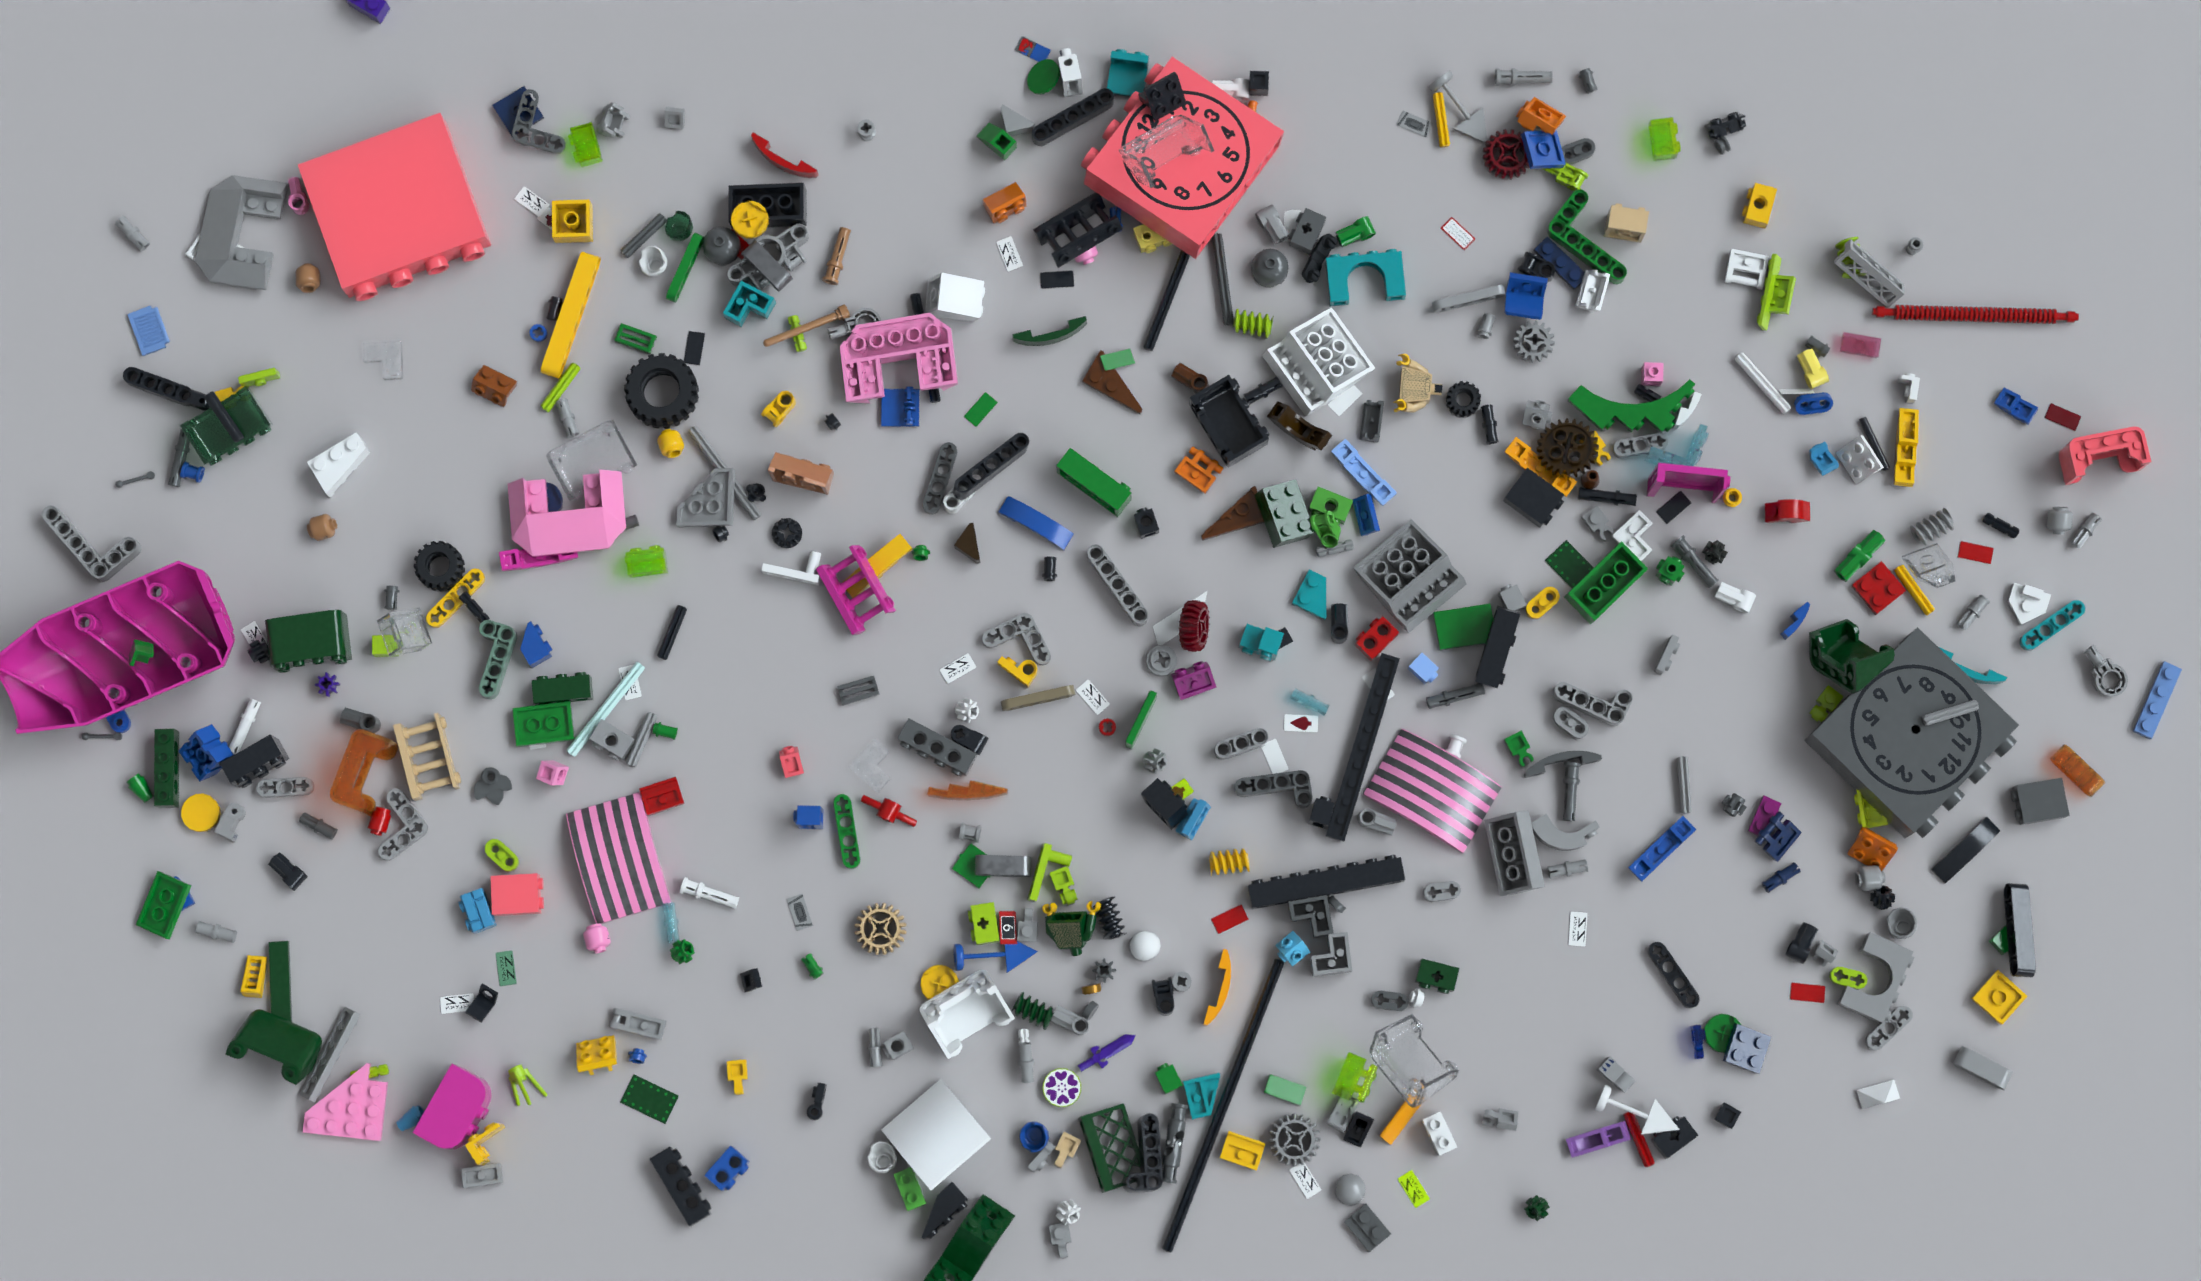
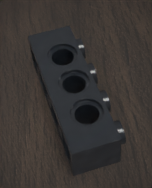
M668 1147L650 1158V1161L689 1227H692L710 1216L711 1212L709 1210L712 1207L708 1200H703L699 1194L702 1190L697 1182H692L690 1178L692 1173L687 1165L683 1166L680 1162L682 1156L677 1148L673 1150L672 1147ZM671 1163H675L677 1166L675 1174H670L667 1170L668 1165ZM680 1180H685L687 1183V1188L684 1191H680L677 1187ZM690 1197H695L697 1200V1205L694 1208H690L687 1205Z

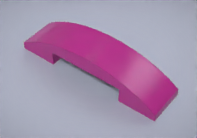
M512 549L499 552L502 571H512L569 561L578 558V553L532 557L524 549Z

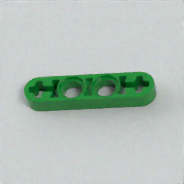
M697 233L693 234L668 289L667 300L677 302L702 247L704 236Z
M840 794L834 799V809L842 860L847 868L855 869L860 864V853L852 802L847 795ZM841 798L848 801V804H845V811L850 810V814L843 813L838 815V812H842L841 806L837 805ZM843 817L851 819L849 827L841 826L840 820ZM846 836L854 838L852 846L844 845L843 839ZM856 848V851H852V855L854 858H857V861H854V865H851L849 862H846V859H849V852L844 853V850Z

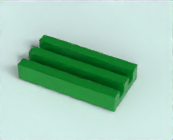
M621 323L614 341L651 354L657 336ZM623 329H625L633 333L650 338L651 340L649 342L647 340L635 337L622 331ZM620 336L648 345V347L646 348L638 344L626 341L624 339H621Z

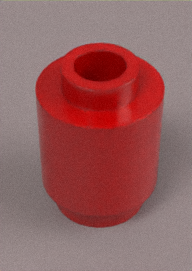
M376 806L375 811H372L367 827L371 829V834L381 836L382 833L387 832L391 819V810Z

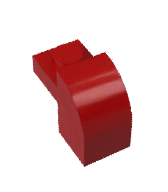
M1784 499L1778 500V502L1765 503V522L1810 521V502Z

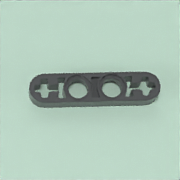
M944 443L940 448L923 501V508L928 514H936L941 507L957 457V448L953 443ZM949 447L954 452L949 454L948 461H951V463L945 461L946 452L944 449L948 450ZM940 465L948 466L949 469L946 474L938 472ZM934 483H941L943 489L940 492H934L932 490ZM929 494L940 496L939 499L935 497L934 504L936 508L933 507L932 510H929L928 505H926L932 501V496H929Z

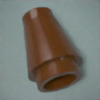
M1590 470L1586 471L1584 475L1582 474L1581 483L1585 488L1594 489L1599 485L1600 478L1597 471Z

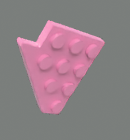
M366 1063L305 1112L303 1132L381 1141L388 1082L369 1080L371 1063Z

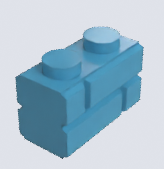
M483 888L460 896L459 906L462 913L466 912L468 919L465 920L469 931L472 930L476 934L497 926Z

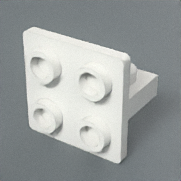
M1863 435L1858 436L1836 452V455L1855 484H1859L1867 477L1884 468Z

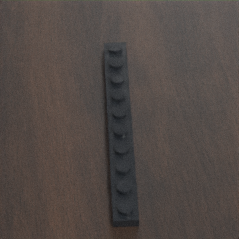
M1381 653L1326 837L1342 842L1345 841L1400 658Z

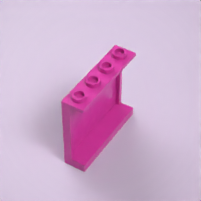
M1658 463L1648 477L1647 496L1654 497L1661 486L1713 491L1712 503H1716L1721 498V495L1724 494V491L1727 490V487L1730 486L1731 477L1727 476L1728 470Z

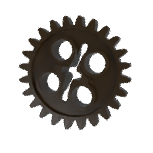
M1568 418L1565 419V423L1558 419V425L1551 422V429L1545 427V433H1540L1541 439L1537 440V445L1539 446L1536 448L1537 452H1539L1538 459H1542L1541 466L1546 465V471L1552 469L1553 476L1559 472L1560 478H1562L1563 474H1566L1569 479L1572 473L1577 477L1579 471L1584 475V468L1590 470V463L1595 464L1594 457H1598L1597 450H1599V445L1596 444L1598 438L1594 437L1595 432H1589V425L1583 428V421L1576 424V419H1573L1572 423H1569ZM1572 433L1573 436L1570 441V447L1567 453L1566 463H1563L1565 457V449L1568 445L1569 435ZM1560 435L1565 437L1563 440L1556 439ZM1578 439H1581V440L1584 441V442L1581 443V444L1575 443V441L1578 440ZM1553 453L1561 454L1559 457L1552 456ZM1572 457H1578L1579 460H1578V461H1572V460H1570V458H1572Z

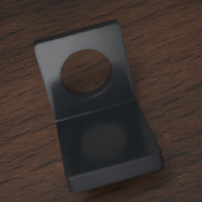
M482 983L477 997L465 1013L482 1023L495 1006L498 992ZM485 991H488L492 997L487 995Z

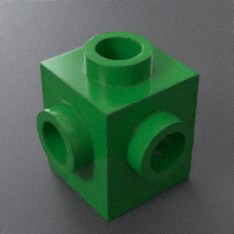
M1668 556L1666 560L1661 559L1656 569L1659 571L1655 576L1662 583L1672 586L1675 581L1679 583L1683 577L1684 572L1682 570L1685 566L1682 565L1680 559ZM1668 567H1671V568L1674 569L1675 571H1674V572H1670V571L1668 570Z

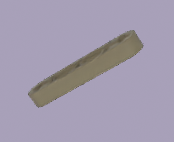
M1068 685L1001 701L1002 711H1010L1075 696L1076 693L1074 685Z

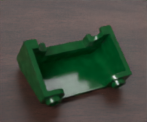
M1848 619L1809 632V658L1812 667L1852 694L1865 688L1894 661L1895 652L1892 647L1886 644L1882 645L1879 648V652L1859 640L1858 626Z
M257 1009L248 1016L231 1040L225 1055L241 1059L246 1055L248 1049L283 1063L281 1069L282 1077L286 1081L297 1085L312 1071L322 1045V1039L316 1032L267 1011Z

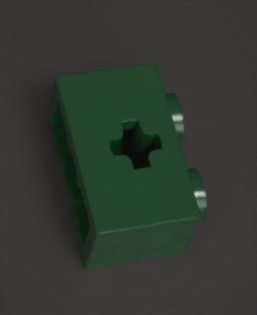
M1422 958L1415 982L1419 983L1418 987L1430 989L1431 986L1438 988L1437 992L1449 994V991L1453 992L1455 989L1460 968ZM1436 972H1438L1439 976L1442 977V979H1439L1437 982L1434 981L1435 978L1431 977L1432 975H1435Z

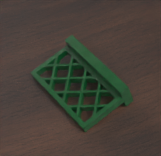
M1124 1103L1078 1118L1102 1193L1122 1187L1123 1179L1129 1175L1128 1173L1132 1165L1140 1168L1139 1148ZM1121 1109L1123 1118L1120 1123L1110 1118L1114 1110ZM1101 1116L1106 1119L1102 1129L1094 1125L1093 1117ZM1108 1121L1118 1125L1114 1135L1104 1131ZM1121 1127L1128 1130L1129 1136L1126 1142L1116 1137ZM1102 1133L1112 1138L1108 1148L1100 1144L1099 1139ZM1114 1140L1124 1144L1120 1154L1110 1149ZM1126 1146L1134 1149L1135 1155L1132 1160L1122 1156ZM1108 1152L1118 1156L1114 1166L1106 1162L1105 1158ZM1120 1158L1130 1163L1126 1173L1116 1168ZM1114 1171H1117L1124 1175L1121 1183L1114 1185L1111 1177ZM1130 1178L1131 1180H1129V1184L1136 1182L1134 1178Z

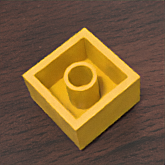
M590 199L552 201V238L555 243L593 242V205Z

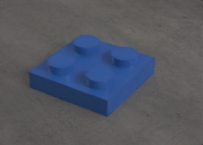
M1557 130L1553 135L1543 131H1524L1521 134L1530 169L1563 168L1566 165Z

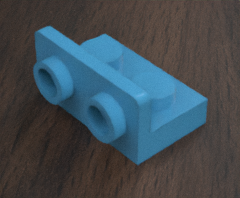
M1194 798L1187 809L1188 815L1179 823L1176 832L1193 840L1211 808L1210 805L1202 799L1197 800Z

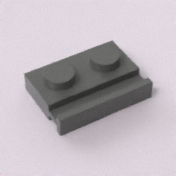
M1364 1204L1344 1221L1368 1252H1371L1391 1235L1367 1204Z

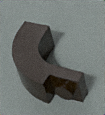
M1277 401L1267 415L1282 431L1314 451L1316 449L1322 451L1332 437L1328 431L1310 424L1300 417L1289 405Z

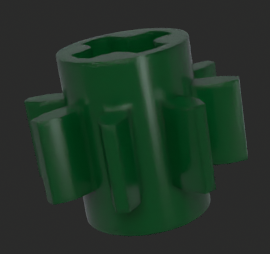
M1535 1195L1525 1202L1528 1206L1524 1210H1526L1529 1218L1539 1221L1548 1215L1546 1210L1550 1206H1548L1545 1198Z

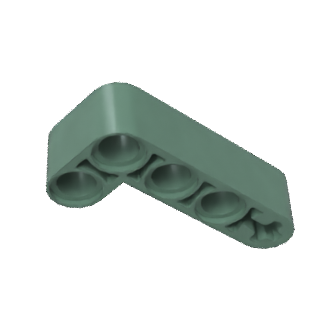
M485 620L480 624L479 631L486 639L494 641L479 685V692L486 699L492 700L499 694L517 641V633L508 625ZM490 625L493 626V632L485 634V628ZM506 631H511V638L504 640L503 634ZM500 649H505V656L498 658L497 652ZM499 667V674L491 676V670ZM490 685H491V688L493 689V691H492V692L489 691V692L487 693V692L485 691V689H486V688H490Z

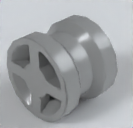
M1186 972L1176 973L1172 979L1174 989L1179 992L1187 991L1191 986L1190 975Z

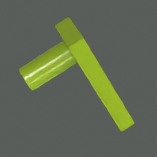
M1042 844L1027 900L1037 901L1047 862L1050 861L1069 867L1072 860L1071 855L1051 850L1052 845Z

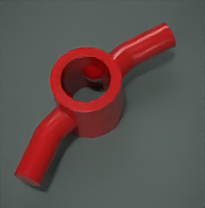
M865 795L861 798L862 803L877 809L876 816L893 824L895 819H898L912 827L917 823V820L899 812L902 806L894 801L884 798L881 803Z

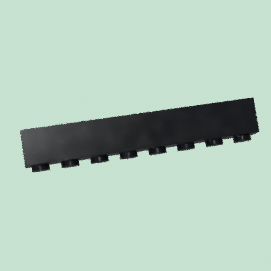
M1396 855L1385 856V860L1381 861L1373 858L1365 860L1366 863L1358 865V862H1351L1346 864L1347 867L1339 868V865L1327 867V871L1321 872L1320 869H1313L1308 871L1309 874L1301 875V872L1289 874V878L1283 879L1282 876L1271 877V881L1263 882V879L1251 881L1252 884L1248 885L1252 910L1286 904L1288 901L1323 895L1329 896L1404 882L1405 875L1401 857L1396 858Z

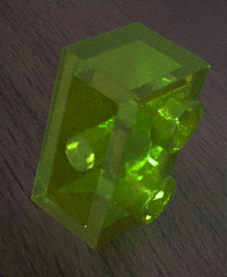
M1673 117L1650 120L1648 128L1653 161L1676 159L1678 152L1681 151L1680 142L1676 141V134H1678L1677 123H1674Z

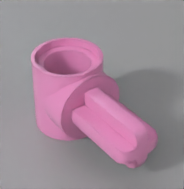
M292 177L288 179L291 192L288 204L296 214L303 215L309 210V203L307 202L306 194L302 193L299 178ZM303 201L301 207L295 208L296 202Z

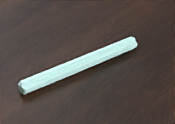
M636 662L567 748V752L575 757L589 740L600 720H605L644 671L645 667L642 664Z

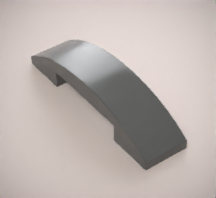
M1588 751L1560 752L1535 763L1526 771L1524 776L1528 778L1544 774L1546 772L1544 766L1577 758L1580 759L1581 765L1601 761L1602 756Z

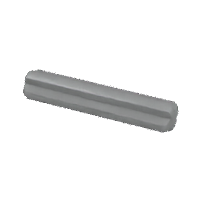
M1972 700L1926 714L1922 717L1924 725L1928 726L1979 709V705L1976 700Z
M651 712L647 713L626 761L628 765L632 767L637 766L657 720V715Z
M1683 756L1677 758L1680 810L1682 814H1688L1692 811L1688 758Z

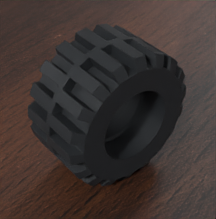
M432 541L430 545H423L424 549H419V555L414 558L416 564H414L416 576L427 588L434 591L439 590L443 592L444 589L451 590V586L456 585L457 581L463 578L462 573H465V568L463 567L465 562L462 559V555L451 544L444 543L443 541L438 543ZM440 556L447 557L450 563L447 572L441 576L431 575L429 570L431 562Z

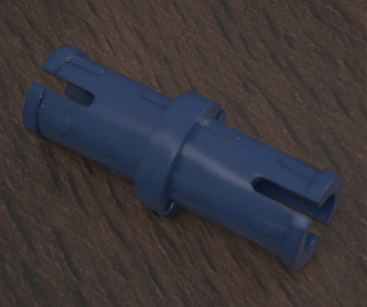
M1793 862L1783 870L1776 871L1774 876L1762 882V886H1765V891L1770 893L1779 885H1785L1787 880L1799 874L1801 871L1800 868L1797 869L1798 865Z

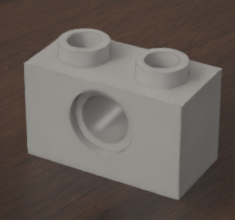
M602 719L589 738L593 742L592 746L600 751L603 748L609 751L608 755L617 761L619 758L625 760L635 743L634 738ZM610 737H616L617 741L614 746L607 745V740Z

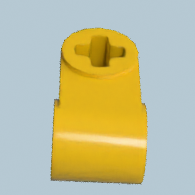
M789 391L780 392L765 407L761 416L767 417L774 427H778L795 407L796 400ZM784 397L791 398V402L788 405L782 404Z

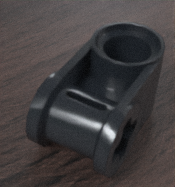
M1525 252V258L1517 270L1524 275L1548 278L1547 282L1552 281L1555 274V266L1531 252ZM1549 269L1551 274L1544 275L1541 270Z
M956 725L951 731V738L955 743L973 751L977 755H981L989 739L985 735L963 725ZM963 730V735L965 736L957 739L955 731Z
M1171 977L1161 981L1152 980L1158 1012L1163 1016L1171 1015L1174 1011V993ZM1164 1001L1169 1002L1171 1009L1163 1011L1160 1008L1161 1003Z

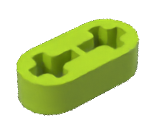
M1845 967L1833 968L1829 974L1830 980L1840 986L1861 989L1867 984V977L1864 973ZM1840 970L1841 975L1847 976V978H1841L1838 981L1834 973ZM1859 975L1863 983H1859L1857 986L1855 981L1850 980V977L1856 978Z

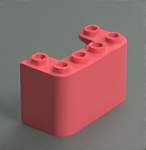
M2137 426L2077 437L2071 440L2059 452V461L2065 485L2079 482L2082 476L2086 475L2085 469L2092 465L2094 460L2117 456L2120 469L2124 472L2131 473L2143 469L2151 463L2144 431Z

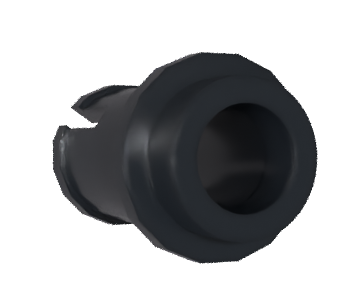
M551 296V299L548 301L550 305L546 319L557 321L561 305H563L562 298Z
M1044 557V573L1042 574L1044 581H1055L1057 577L1056 557Z

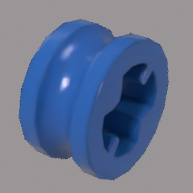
M536 324L531 327L529 333L534 341L542 342L546 339L547 330L543 325ZM539 328H541L543 336L539 335L538 338H536V335L533 333L534 331H538Z

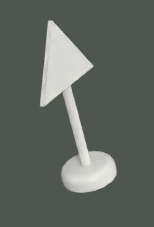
M1605 1085L1595 1109L1602 1112L1606 1103H1609L1647 1119L1641 1135L1680 1130L1656 1099L1648 1115L1609 1099L1611 1087Z

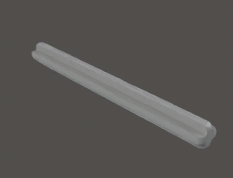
M694 426L689 429V434L714 468H727L699 428ZM735 479L734 495L753 520L758 519L761 516V512L753 502L748 500L747 493Z

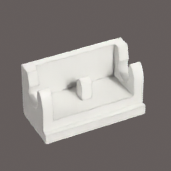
M1585 270L1575 306L1591 312L1600 311L1610 274L1598 273V270Z

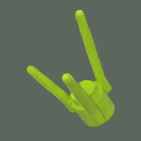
M520 1064L508 1070L510 1076L508 1079L511 1083L517 1106H520L516 1085H519L527 1104L531 1105L529 1096L522 1083L527 1080L525 1076L529 1078L544 1097H547V1093L530 1074L528 1068L523 1069Z

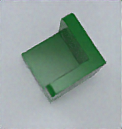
M134 639L128 655L129 666H134L135 661L148 664L150 657L154 656L153 644Z

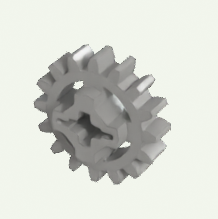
M1536 320L1533 325H1531L1530 321H1527L1526 327L1521 325V331L1516 330L1515 334L1518 337L1513 339V342L1517 343L1514 349H1519L1518 356L1524 355L1523 360L1529 357L1532 363L1535 358L1541 362L1542 356L1547 358V352L1552 353L1553 348L1550 346L1555 344V341L1551 340L1554 334H1549L1550 327L1544 328L1545 323L1539 326ZM1531 330L1529 335H1524V333ZM1532 338H1535L1536 345H1533ZM1544 347H1545V349H1544L1543 351L1537 353V350H1538L1539 348H1544Z

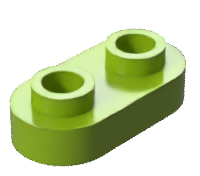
M491 839L486 843L485 853L499 867L507 872H512L518 868L519 858L503 842L498 839ZM494 846L499 847V850L496 853H493L492 851ZM508 859L513 860V863L510 866L506 864Z

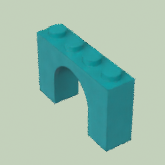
M1388 249L1384 253L1369 251L1367 254L1359 255L1358 252L1349 253L1348 256L1333 254L1326 258L1325 266L1330 306L1349 305L1348 276L1353 270L1362 266L1372 267L1382 275L1386 301L1405 300L1406 288L1402 251Z

